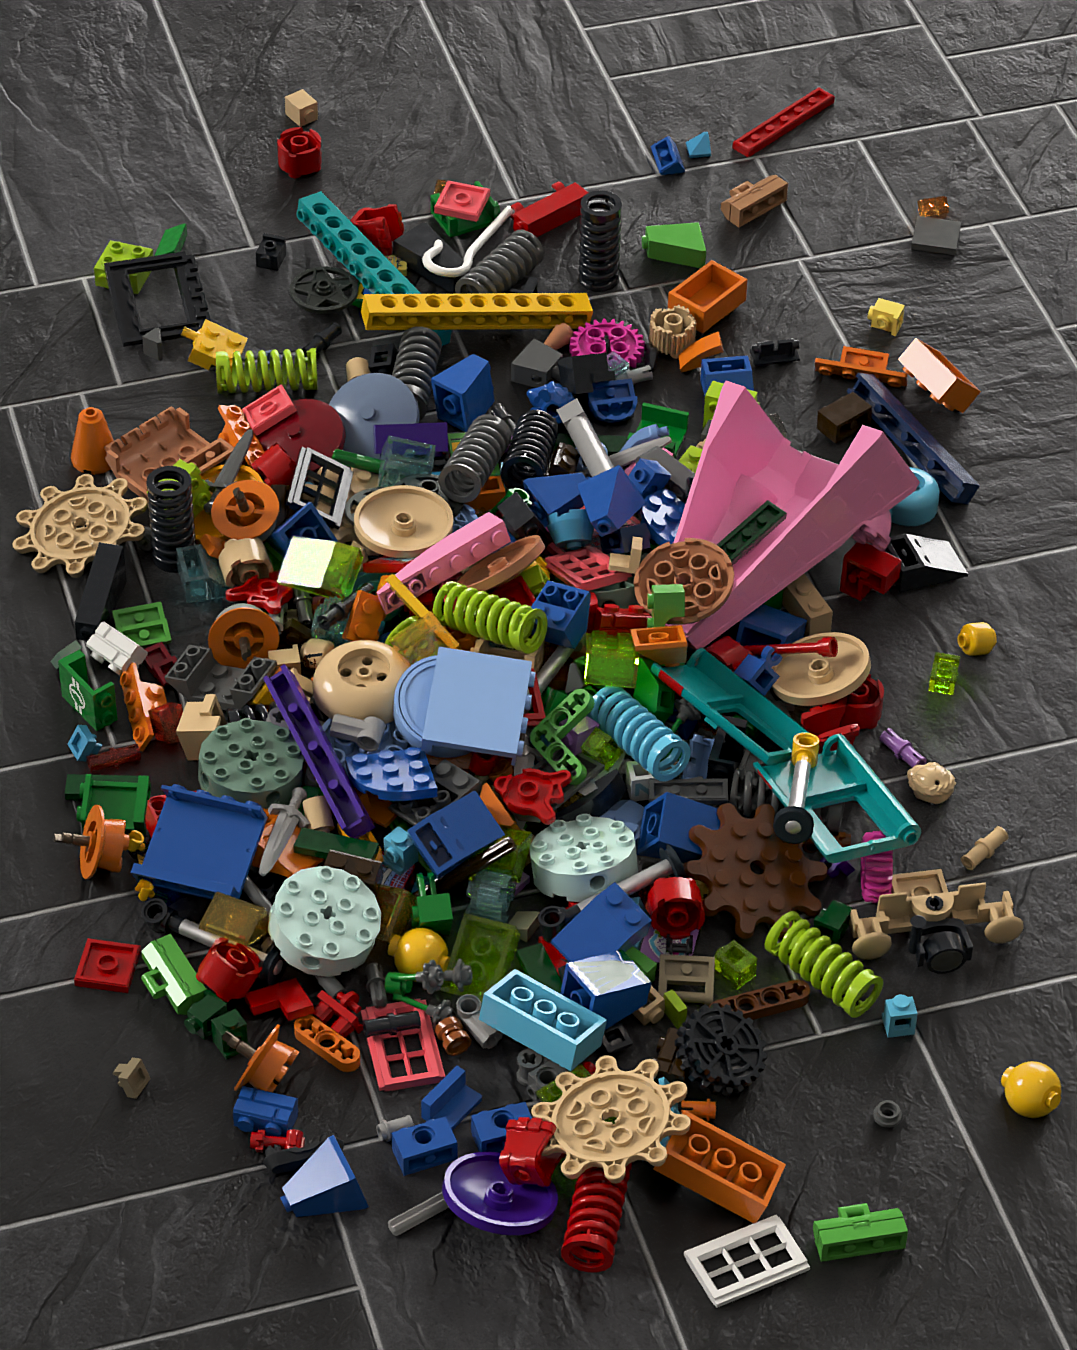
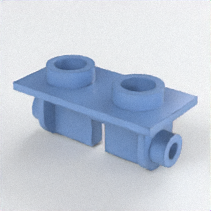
M693 734V738L689 739L691 761L688 762L683 770L681 779L700 776L703 779H707L708 759L714 739H707L701 735Z

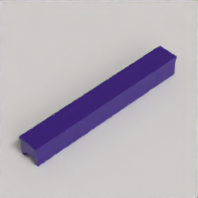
M284 664L280 666L282 669L280 672L270 678L266 675L263 679L341 829L348 837L358 839L374 829L375 826L298 680Z

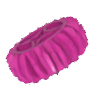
M881 831L866 832L862 838V843L885 838L886 836ZM892 850L861 857V889L865 902L878 903L880 895L891 894L893 879Z

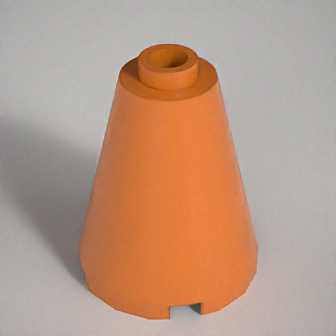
M88 407L82 410L78 417L71 461L73 466L83 473L84 470L91 471V474H101L111 470L105 459L107 455L104 447L113 442L114 439L102 411L97 408Z

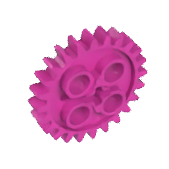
M603 319L602 323L594 320L593 325L586 322L585 328L579 326L578 332L574 331L573 337L570 338V353L572 356L606 353L605 335H607L608 351L610 353V359H607L608 371H616L617 374L621 373L622 369L636 368L637 363H641V359L644 357L645 341H643V335H638V329L632 330L631 324L624 326V321L616 324L615 319H612L610 323H607L606 319Z

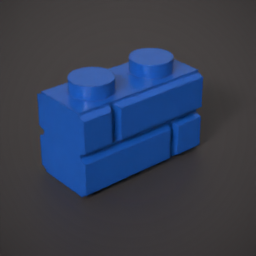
M243 1086L233 1108L234 1126L244 1132L265 1130L267 1136L286 1137V1132L293 1129L298 1116V1098Z

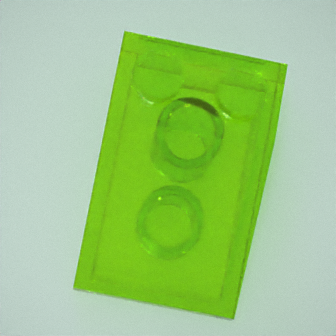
M292 536L276 583L341 601L352 593L363 555L360 548L340 542Z
M464 913L447 970H453L458 959H462L465 965L471 966L473 979L470 985L464 987L463 992L458 990V986L453 981H445L444 979L441 992L460 997L465 994H471L478 997L482 1002L484 993L507 975L521 935L517 927Z

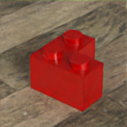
M856 542L843 558L840 591L860 601L871 589L885 594L899 579L902 560L887 552L880 551L868 543L861 544Z

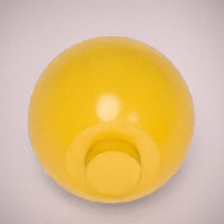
M414 928L407 931L403 936L395 934L388 947V955L394 957L395 966L400 973L416 974L417 972H422L424 963H429L430 960H435L436 965H440L442 971L445 972L450 963L445 941L438 933L431 929Z
M1035 1061L1025 1062L1016 1067L1007 1068L1002 1075L1001 1084L1005 1087V1097L1008 1104L1016 1113L1024 1117H1043L1057 1108L1061 1101L1060 1080L1053 1069L1046 1064Z

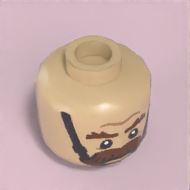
M311 638L300 649V661L303 662L306 669L315 671L323 657L336 647L331 641Z

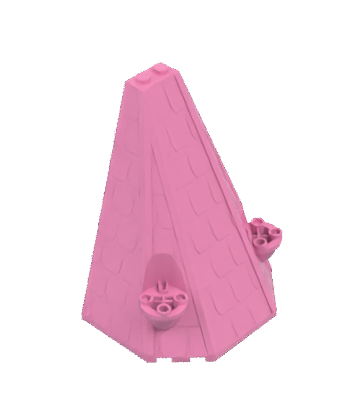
M725 381L674 543L685 541L684 538H698L717 545L767 500L785 511L787 516L782 523L733 565L734 584L725 604L717 612L704 620L682 625L687 640V648L690 647L696 651L699 648H704L841 547L851 536L861 544L868 542L878 550L885 551L891 541L889 537L891 531V514L889 510L912 494L920 482L883 431L862 425L839 465L814 457L806 451L800 453L790 446L791 442L783 437L746 387ZM665 624V626H675L673 624Z

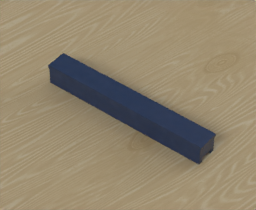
M858 372L856 384L853 388H848L847 393H856L872 406L871 418L921 470L927 472L936 480L941 492L951 502L968 505L980 485L873 374Z

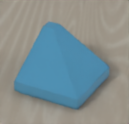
M703 132L686 142L690 158L711 156L708 132Z

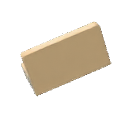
M633 536L630 555L610 553L608 570L635 574L640 565L643 538Z

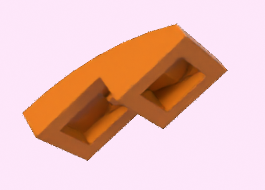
M719 332L699 339L678 355L682 373L701 367L703 358L723 353Z

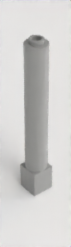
M576 398L557 409L556 411L571 436L591 477L614 468L578 399Z

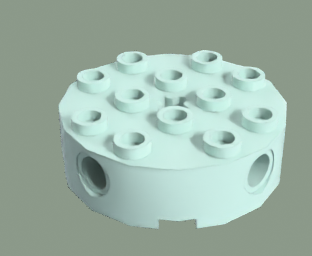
M581 814L576 817V820L569 822L555 820L554 823L538 833L529 846L534 885L544 895L552 898L558 895L567 897V901L582 902L605 890L614 882L619 883L638 873L634 833L624 822L615 821L610 818Z
M329 866L301 869L287 878L277 892L275 902L269 912L268 932L271 940L274 941L276 947L281 951L280 955L288 964L307 974L332 977L341 975V972L349 971L352 968L355 969L365 962L380 932L381 910L373 892L357 876L351 875L342 869Z

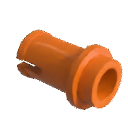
M707 1099V1101L682 1100L681 1102L682 1108L693 1109L686 1111L699 1118H706L707 1121L716 1118V1102H711L710 1099Z

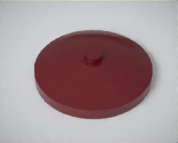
M299 399L292 401L297 410L296 412L256 436L264 451L277 442L290 458L297 462L301 447H309L332 459L335 449L343 450L346 431L341 417L332 406L319 400ZM311 462L309 470L317 473L322 466Z

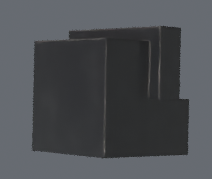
M606 353L558 359L561 386L566 387L572 395L594 392L593 383L616 380L615 371H608Z

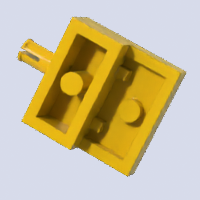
M206 319L198 332L184 327L181 336L193 340V349L188 358L189 362L209 370L211 365L216 366V352L225 351L229 357L231 373L233 353L239 351L242 354L248 339Z

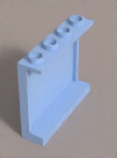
M439 647L422 736L421 751L432 752L433 745L510 757L512 758L511 765L515 766L517 756L522 757L524 741H520V734H526L528 718L523 717L524 710L530 711L532 695L527 694L528 687H534L536 672L531 671L532 661Z

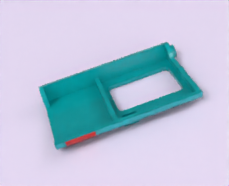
M699 648L695 651L686 665L662 668L657 663H653L651 667V672L704 714L706 716L704 720L714 729L720 727L767 766L790 761L794 736L799 733H810L704 648ZM728 712L739 713L784 750L766 752L720 714Z
M835 734L829 737L824 743L822 754H818L817 765L810 769L804 808L811 814L814 820L813 833L810 839L826 860L830 863H839L915 844L920 838L921 828L844 735ZM838 741L837 750L830 751L832 744ZM791 760L770 766H761L758 762H754L753 767L782 804L787 807L789 805L795 768ZM852 800L857 801L886 837L841 847L814 813L813 809Z

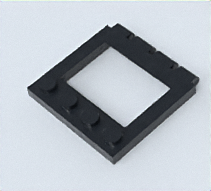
M185 251L104 263V271L123 347L143 344L142 336L154 329H142L129 274L174 268L187 323L154 327L160 329L161 341L185 338L181 336L184 327L198 332L205 319L211 321L210 314L207 311L208 306L205 294L201 292L203 287L200 275L197 272L198 267L195 255H186Z

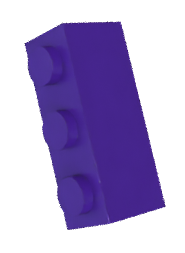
M447 422L373 425L374 454H380V458H395L394 453H404V458L419 457L418 452H428V457L442 456L443 451H448Z

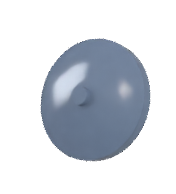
M369 373L358 376L344 384L329 403L338 412L345 427L346 439L343 450L384 461H390L394 458H380V454H374L373 425L419 423V407L413 393L401 380L388 374ZM394 453L395 457H397L398 455L401 454V453Z

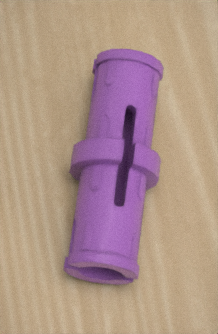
M888 728L887 732L883 731L880 741L895 753L894 756L897 759H902L912 768L915 765L926 764V758L914 750L908 740L900 738L891 728Z

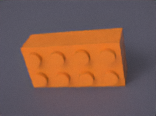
M683 1110L681 1114L687 1115L691 1120L690 1129L684 1135H670L664 1145L667 1150L666 1161L661 1166H654L653 1170L744 1219L756 1223L768 1206L786 1164Z

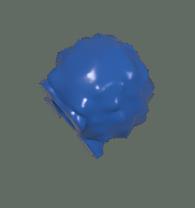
M551 381L549 384L527 391V397L533 406L530 410L545 411L556 418L557 424H563L556 410L575 400V397L566 387Z

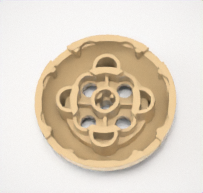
M358 640L342 644L327 653L318 664L312 683L314 700L319 709L332 720L334 715L340 714L361 720L373 716L380 718L385 724L394 721L393 705L397 683L411 664L401 652L382 642Z

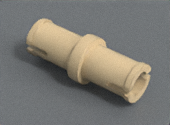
M997 826L985 838L977 840L975 847L961 857L962 864L967 869L973 870L985 858L993 856L994 850L1008 840L1007 832L1002 827Z

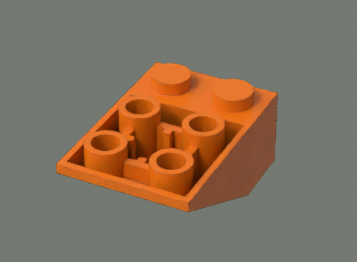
M265 808L262 809L268 818L251 864L260 868L263 852L278 816L275 814L269 815L268 809ZM296 825L285 848L270 872L289 878L301 869L317 866L325 859L294 853V844L301 831V828Z

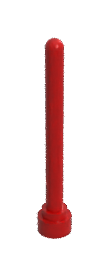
M823 637L817 643L769 645L775 649L771 655L775 653H818L827 658L836 657L838 653V643L835 637ZM747 645L743 647L749 649L753 655H761L762 650L767 645Z

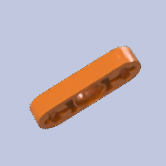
M307 1015L295 1020L294 1033L296 1039L343 1072L355 1071L360 1066V1050L350 1041L314 1016ZM329 1039L334 1041L335 1044L331 1047H323L320 1045V1042Z

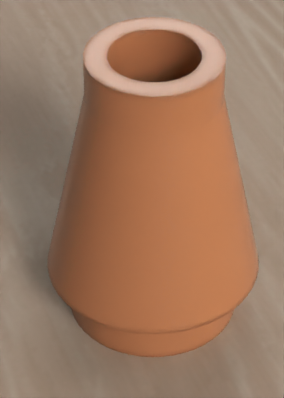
M565 323L557 324L544 344L557 351L570 343V338L573 337V330Z

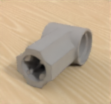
M336 714L332 720L330 736L356 742L361 749L372 752L378 749L386 729V724L380 718L373 716L361 720Z
M465 994L458 998L456 1002V1017L461 1021L463 1030L468 1031L483 1049H490L497 1045L503 1033L479 1020L481 1001L475 995Z

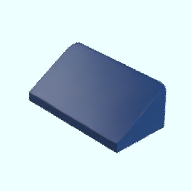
M670 136L651 146L661 175L685 172L678 148Z

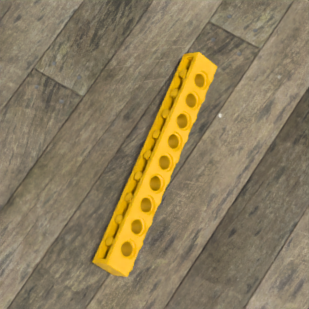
M587 293L364 294L361 314L366 330H408L412 327H426L431 330L553 329L555 325H560L561 323L567 324L571 329H578L579 326L585 328L586 322L590 324L593 309Z

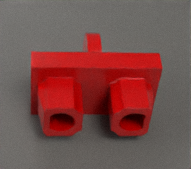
M320 991L317 995L320 1003L314 1009V1017L326 1025L335 1015L338 1019L330 1027L344 1038L353 1030L359 1034L363 1030V1025L358 1022V1017L351 1012L354 1011L357 1014L361 1010V1006L358 1005L359 995L354 991H350L347 994L339 992L336 996L340 1001L339 1003L325 991Z

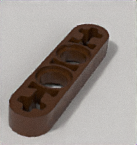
M791 980L716 1000L710 1006L713 1003H718L720 1008H723L727 1004L734 1008V1012L738 1009L741 1010L745 1019L751 1018L755 1020L805 1006L809 1001L810 987L803 980ZM776 997L779 1002L769 1004L765 1001V998ZM747 1003L754 1008L750 1011H744L739 1006Z

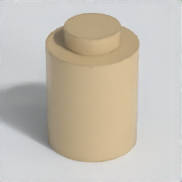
M355 357L347 362V382L358 376L370 373L369 363L366 359Z
M325 796L311 797L302 802L304 815L310 822L308 829L327 833L334 829L331 809Z

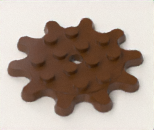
M725 803L717 809V816L720 820V828L718 830H712L703 825H695L689 830V838L701 848L702 857L699 860L684 863L683 867L686 878L701 881L707 886L708 894L702 899L705 915L714 916L721 911L730 912L735 918V932L740 938H751L755 932L756 925L759 923H767L772 927L777 920L791 911H800L810 917L818 916L821 912V902L810 893L808 884L813 881L824 880L827 876V867L823 862L812 861L804 856L802 847L809 839L800 844H790L783 842L776 836L773 829L775 810L770 804L758 806L754 818L746 819L737 812L734 805ZM755 863V865L763 870L762 874H755L751 871L750 865ZM792 921L789 922V928L793 924ZM786 927L780 933L779 938L783 939L788 931Z

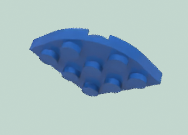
M664 488L648 495L644 499L646 501L645 505L639 509L638 513L641 514L642 518L640 523L647 524L651 539L658 545L669 541L670 544L674 543L685 503L677 498L674 492Z
M409 747L405 750H384L374 754L360 753L345 757L349 779L352 785L363 794L369 791L374 795H378V799L388 801H409L438 797L437 785L425 751H421V748Z

